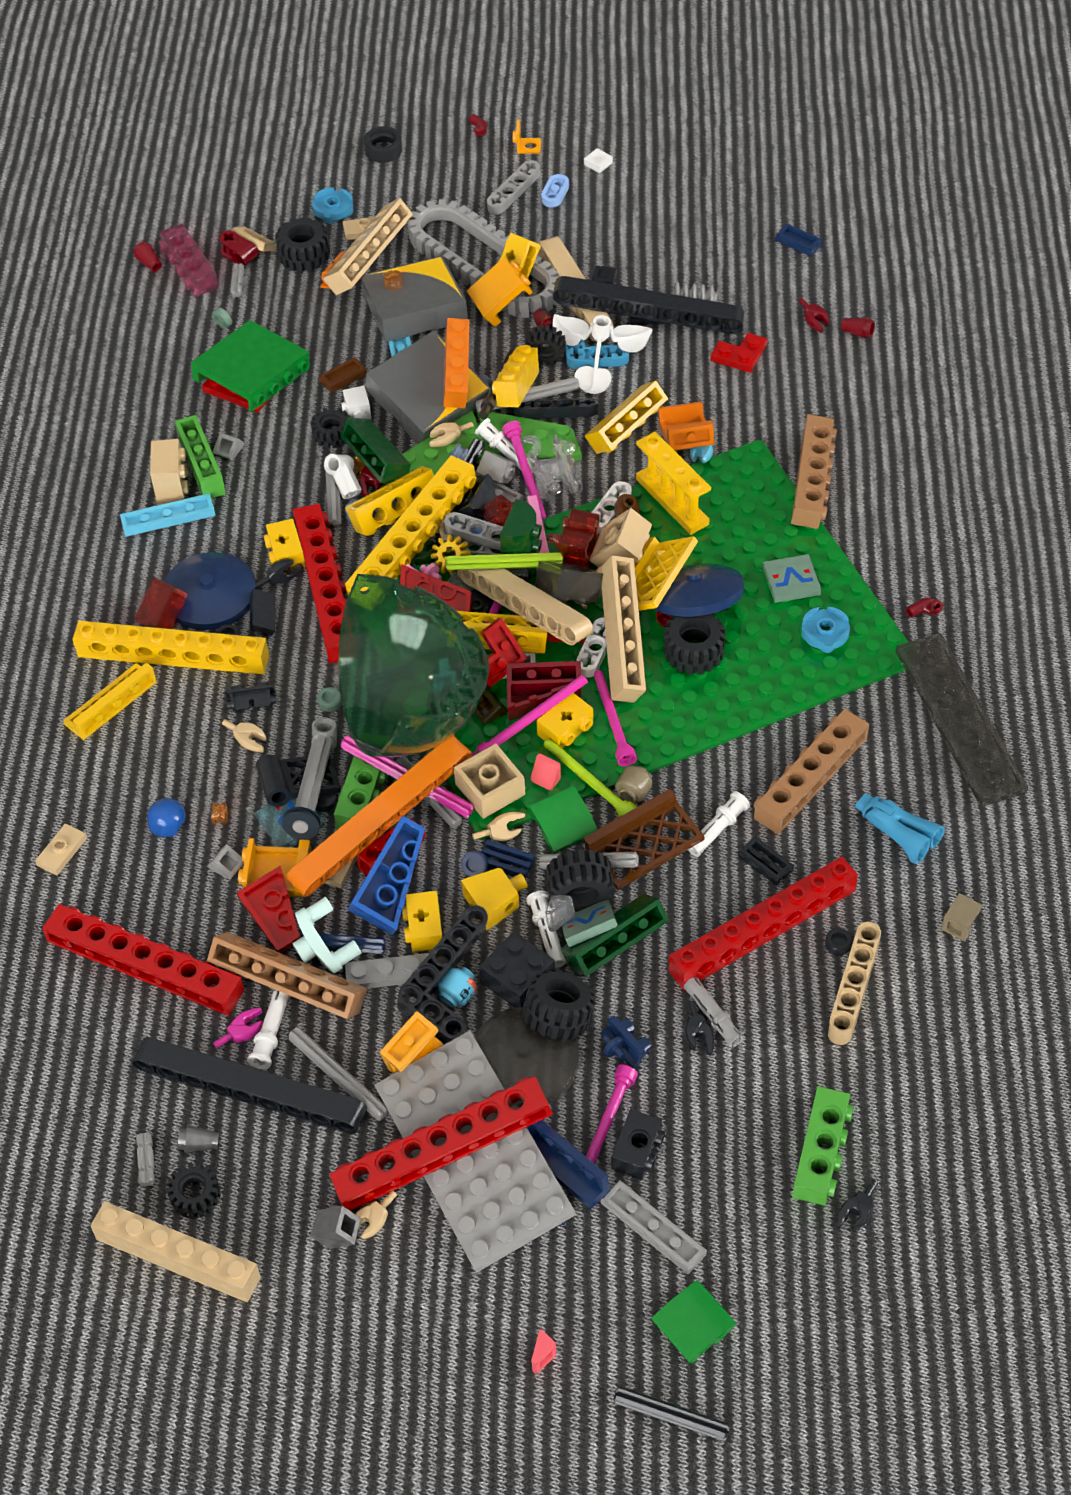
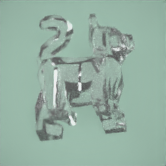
M528 435L522 439V443L533 444V448L527 454V458L532 467L533 476L542 502L551 500L550 493H547L548 491L557 492V494L561 493L560 484L556 482L564 481L571 495L581 493L583 489L581 479H577L575 476V462L572 458V454L576 449L575 443L568 442L565 439L559 440L557 435H553L554 446L551 447L556 458L537 460L536 457L542 448V443L537 437Z

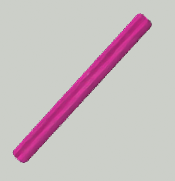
M346 735L341 742L342 749L396 779H399L409 770V768L349 735ZM438 786L428 795V797L466 818L474 810L472 803L441 786Z

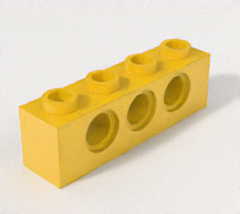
M421 466L346 506L345 509L355 532L369 536L378 531L377 528L396 522L397 518L405 512L433 478L434 473L432 469ZM413 488H416V493L412 497L411 492ZM396 498L397 503L392 507V501ZM377 508V515L373 518V511Z

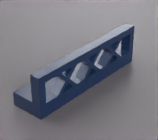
M541 1120L526 1127L558 1183L590 1210L610 1191L608 1175L544 1121Z

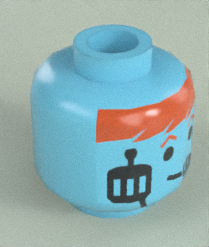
M462 967L461 970L451 968L438 984L437 988L440 992L438 997L452 1008L456 1006L463 1007L477 990L476 982L473 980L475 975L465 967Z

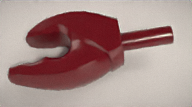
M802 297L799 298L798 301L804 307L803 313L806 323L815 331L822 333L823 327L818 320L828 326L829 317L827 312L822 307L816 304L809 305Z
M363 463L364 469L361 471L358 483L362 489L361 494L365 497L369 495V486H374L378 490L382 488V483Z

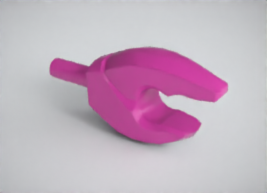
M262 1008L247 1010L236 1016L226 1028L228 1034L213 1042L214 1047L218 1048L231 1039L234 1043H242L254 1038L261 1031L263 1021H258L251 1026L246 1024L262 1014Z

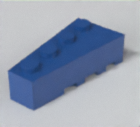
M405 816L401 817L347 909L393 936L398 928L405 897L424 835V827Z

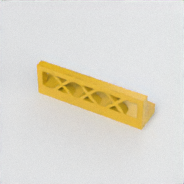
M452 610L450 612L448 646L490 649L480 632L496 619L502 618L523 652L545 654L547 631L540 627H531V625H537L521 616Z
M147 662L143 666L137 663L64 719V725L82 740H85L157 683L153 667Z

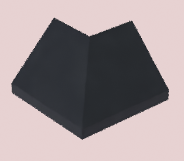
M486 474L477 479L474 487L466 492L461 503L456 505L451 513L457 512L482 520L484 515L497 509L498 504L491 476Z

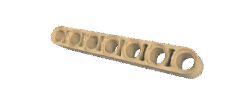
M558 236L537 242L541 245L538 253L542 261L546 260L550 263L551 269L555 268L559 277L569 276L585 279ZM571 307L576 316L584 320L589 325V328L596 316L605 315L609 317L606 312ZM591 332V334L589 335V337L591 338L592 341H595L594 337L592 336V332Z
M505 569L457 570L460 579L464 583L569 645L576 644L593 631L592 624L586 616Z

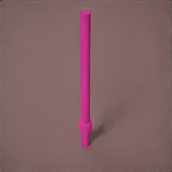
M582 674L491 740L479 744L476 747L477 750L472 752L471 757L494 744L499 746L587 684L588 681Z

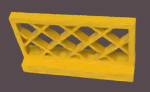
M694 536L660 543L655 537H650L644 544L641 559L634 563L639 611L654 609L659 606L698 541Z

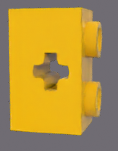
M510 232L500 260L503 257H506L510 262L514 260L522 269L520 274H524L529 278L541 245Z
M289 519L267 524V534L263 536L266 548H271L272 550L268 552L271 565L280 559L291 558L294 560V563L290 567L301 563L305 568L303 551L294 520Z
M573 693L537 720V735L544 741L551 739L563 749L565 746L571 745L575 738L583 731L585 732L590 729L593 724V708Z
M437 891L406 894L407 905L403 906L402 914L403 921L408 920L409 927H404L406 943H411L412 953L433 950L442 939Z

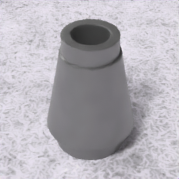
M191 1125L180 1127L178 1149L184 1150V1153L217 1149L219 1132Z

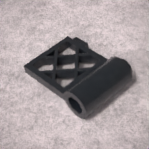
M265 755L259 758L256 762V769L267 803L270 806H283L290 799L298 798L300 789H295L294 785L297 782L302 783L308 756L279 759L275 755ZM330 755L323 779L332 782V785H322L319 795L340 793L341 791ZM297 766L301 768V771L296 773L289 770L288 767Z

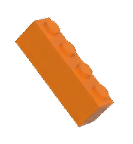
M447 318L443 407H466L470 319Z

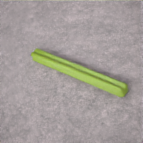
M561 553L447 556L445 566L447 570L562 566L563 559Z

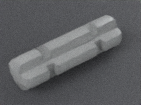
M235 263L232 270L230 292L233 298H240L243 294L245 269L242 263Z
M139 1133L136 1137L139 1182L144 1187L152 1186L155 1183L153 1140L150 1133Z

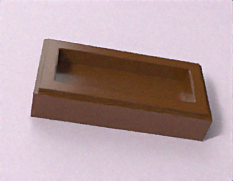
M354 357L320 375L319 382L332 394L366 376L367 369Z

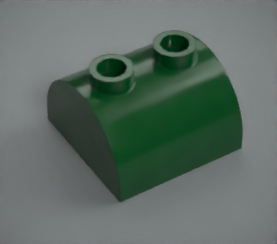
M519 499L514 501L500 533L501 554L539 553L541 550L542 540H539L542 525L536 524V512L525 501Z

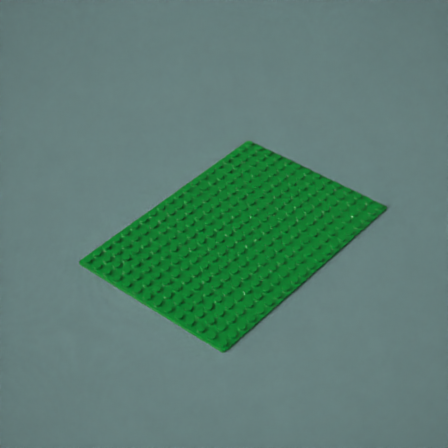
M756 440L715 455L706 463L699 461L689 465L711 486V491L701 495L698 502V508L709 518V525L692 535L641 484L631 487V495L639 503L640 515L652 524L649 531L650 537H655L659 543L693 536L697 539V544L683 566L706 563L724 565L737 570L744 580V594L741 599L728 607L729 610L713 613L715 619L719 618L722 626L725 628L724 657L720 660V664L717 667L713 666V670L710 672L705 670L703 674L698 675L697 672H693V675H691L687 671L679 672L678 667H671L670 661L667 662L665 659V627L661 626L656 620L657 610L647 609L639 611L646 691L634 703L612 701L626 742L634 748L637 756L636 762L630 766L643 767L648 773L920 664L921 659L823 523L820 521L818 529L791 524L796 486L762 440ZM602 498L542 519L549 553H561L563 561L562 566L552 567V572L555 571L558 575L562 589L555 592H548L545 589H541V591L555 599H564L565 605L586 616L592 626L597 619L604 617L602 595L596 600L592 599L587 608H583L581 605L587 597L586 588L589 585V581L598 569L589 559L599 535L592 534L589 531L588 517ZM608 505L605 506L604 509L607 511H613L614 506ZM472 545L468 549L470 551H477L480 547ZM491 550L493 553H501L499 550ZM809 554L821 587V595L774 603L763 570V562ZM435 560V561H433V562H430V563H427V564H422V565L428 566V565H430L431 563H435L437 560ZM418 565V566L413 567V568H415L416 570H418L419 572H422V571H420V567H421L422 565ZM439 567L438 574L442 576V581L472 592L474 588L460 579L457 570H455V575H451L449 570L443 574L440 572L441 567ZM536 567L515 568L531 571V578L528 580L529 584L535 587L542 584V574L537 572ZM401 574L398 576L396 583L385 592L383 599L377 602L372 609L348 598L386 670L411 664L414 671L413 675L416 672L426 674L428 676L427 683L434 690V675L441 674L440 659L450 658V665H453V670L456 671L459 663L469 656L472 648L446 646L425 654H419L412 660L401 659L395 645V640L399 635L403 634L399 630V624L412 615L398 612ZM502 605L499 614L511 615V610ZM819 607V610H827V607H834L844 612L849 619L850 632L848 640L830 653H825L821 649L809 645L801 636L803 617L813 608ZM419 619L417 622H415L413 625H411L410 628L413 627L416 623H418V622L420 621V619ZM821 626V629L827 631L830 630V627L827 626L824 628ZM605 628L603 630H600V636L602 637ZM689 640V641H686V642L695 643V644H696V643H701V641H698V640ZM546 642L545 654L535 653L536 663L576 661L584 643L569 645L565 642ZM592 644L589 648L591 650L597 651L600 650L602 646L599 644ZM482 649L476 664L491 654L492 651L490 649ZM606 653L599 670L604 674L611 695L608 655ZM589 658V661H588L587 665L584 666V667H587L588 665H591V659H590V658ZM407 674L394 677L393 679L398 678V677L405 676V675H407ZM593 676L586 678L588 683L582 686V697H579L593 708V724L589 730L579 734L573 743L565 746L563 750L608 789H612L626 767L620 766L615 756L617 744ZM507 678L500 679L489 688L508 710ZM460 679V688L467 681ZM469 707L465 711V717L462 718V723L458 726L455 737L472 753L477 750L476 747L479 744L488 742L522 717L509 721L507 712L505 715L484 725ZM539 718L499 745L500 749L524 776L525 795L484 819L474 808L468 820L475 833L487 830V825L499 815L508 812H522L525 814L523 818L509 821L507 823L508 830L535 820L529 812L530 805L571 786L576 788L583 800L599 794L544 747V740L537 735V720ZM419 729L430 751L443 742L428 735L425 730ZM538 754H542L560 763L561 779L553 790H548L531 781L532 771ZM451 775L447 782L453 793L468 801L455 785V775ZM490 835L479 839L485 840L487 838H490Z

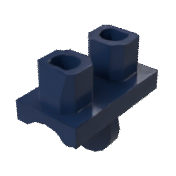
M615 1015L608 1018V1026L601 1035L603 1041L607 1044L603 1050L604 1054L607 1057L616 1055L619 1059H623L628 1066L633 1069L637 1068L642 1057L648 1054L651 1043L646 1037L636 1039L633 1036L634 1024L628 1018L620 1021Z

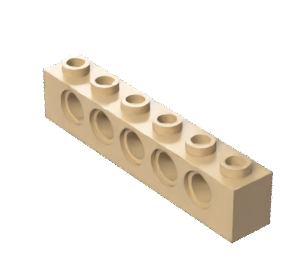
M401 198L385 205L325 275L323 279L335 295L351 289L413 215Z

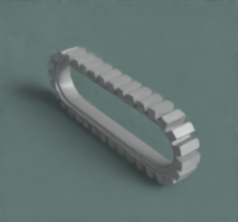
M439 199L438 205L435 204L434 200L426 202V207L422 204L417 206L416 212L412 211L413 215L408 220L409 239L412 246L417 247V251L420 254L426 253V258L428 259L443 256L453 277L457 280L461 278V282L466 286L470 284V287L485 274L423 231V228L428 223L437 220L454 222L501 255L509 235L505 237V233L500 229L496 231V226L493 224L487 225V220L484 218L478 219V214L475 212L469 213V208L465 205L459 208V203L451 201L447 205V199ZM537 255L530 275L542 282L546 288L535 296H516L502 311L508 309V314L515 317L521 312V318H529V313H534L538 309H543L547 313L552 310L553 305H557L553 299L555 281L559 277L556 269H551V264L546 260L542 262L541 257Z

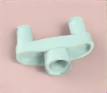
M324 897L307 909L303 907L295 912L304 936L292 944L304 963L317 957L331 973L335 974L343 969L342 965L362 953L354 940L334 953L328 950L314 928L315 921L333 911L330 902Z

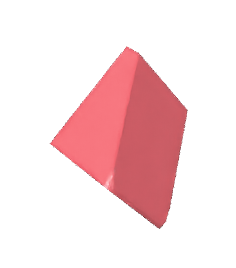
M538 754L532 771L531 781L548 790H553L561 779L560 763L542 754Z
M542 1329L539 1330L531 1360L532 1371L535 1374H538L556 1356V1343Z

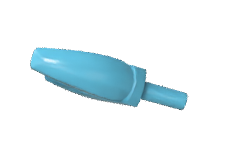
M712 445L690 448V457L693 462L698 457H701L702 463H706L713 455Z

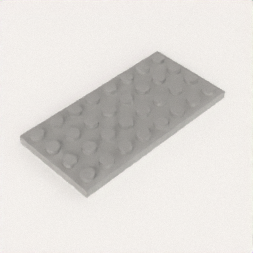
M471 1031L464 1033L408 1065L402 1073L398 1071L374 1085L403 1138L412 1135L420 1127H428L437 1123L445 1115H454L464 1110L470 1103L481 1102L489 1098L495 1091L504 1090ZM490 1114L486 1121H493L497 1118L498 1114ZM472 1126L463 1127L460 1133L469 1132ZM527 1128L517 1131L424 1176L476 1273L576 1215L575 1210ZM439 1138L435 1145L440 1146L444 1144L446 1138ZM421 1150L412 1151L413 1158L417 1157Z

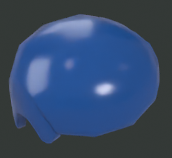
M158 799L148 810L147 822L149 830L154 835L161 837L176 835L180 826L184 825L186 821L185 807L175 799Z

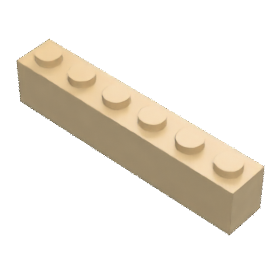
M611 556L600 568L611 700L634 703L646 691L634 558Z
M105 1201L90 1225L96 1240L247 1303L261 1278L257 1264Z

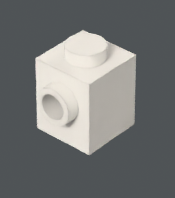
M360 386L343 390L344 402L341 403L342 412L345 410L351 418L371 420L370 404L365 387Z

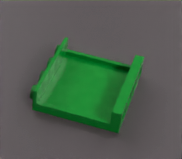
M249 320L191 362L192 379L200 383L208 377L247 399L249 411L252 412L310 369L309 351Z

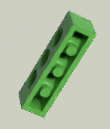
M193 415L174 421L181 447L185 449L186 459L201 494L210 493L211 499L225 495L222 474L197 416Z
M361 734L360 742L394 760L395 750L391 748L390 739ZM355 755L334 812L336 829L343 826L382 793L380 790L381 786L386 784L388 779L387 773Z
M817 1086L792 1198L826 1206L828 1196L834 1197L837 1180L832 1179L834 1171L839 1172L843 1155L838 1154L839 1145L845 1147L848 1130L843 1129L845 1121L851 1122L854 1108L853 1105H849L850 1094ZM832 1119L836 1123L828 1124L824 1120ZM827 1144L830 1146V1148L823 1149L818 1145ZM815 1168L822 1169L825 1173L817 1174L812 1170Z

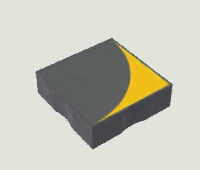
M443 256L361 276L364 298L371 313L377 318V325L385 342L412 336L427 330L444 328L447 325V318L468 319L466 299Z
M435 330L366 373L365 389L398 420L401 427L417 444L429 438L434 427L442 423H452L472 410L475 414L477 412L476 401L487 397L491 389L468 365L466 407H443L445 340Z

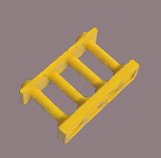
M656 432L636 441V445L648 456V467L636 473V480L690 535L708 526L709 518L698 508V502L701 495L711 491V486Z

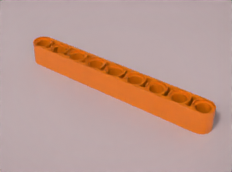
M454 735L446 738L297 863L287 874V880L305 897L311 895L400 820L402 816L407 814L453 775L454 767L469 759L472 754L471 751Z

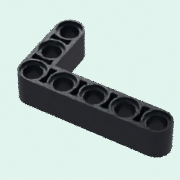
M478 905L470 906L465 910L403 984L398 993L397 1007L399 1011L409 1019L418 1011L438 1028V1033L435 1037L444 1045L463 1035L466 1025L461 1017L435 999L432 994L437 990L438 984L448 971L457 966L484 933L488 914L483 907ZM477 918L481 921V923L475 925L472 924L469 921V919ZM461 937L465 940V943L457 944L453 941V938ZM446 957L449 962L445 964L440 963L436 958ZM429 976L433 981L431 983H424L420 978ZM405 996H413L417 1001L407 1003L403 998ZM430 1011L436 1013L438 1017L436 1019H429L424 1014ZM450 1027L456 1028L459 1034L450 1035L446 1032V1029Z

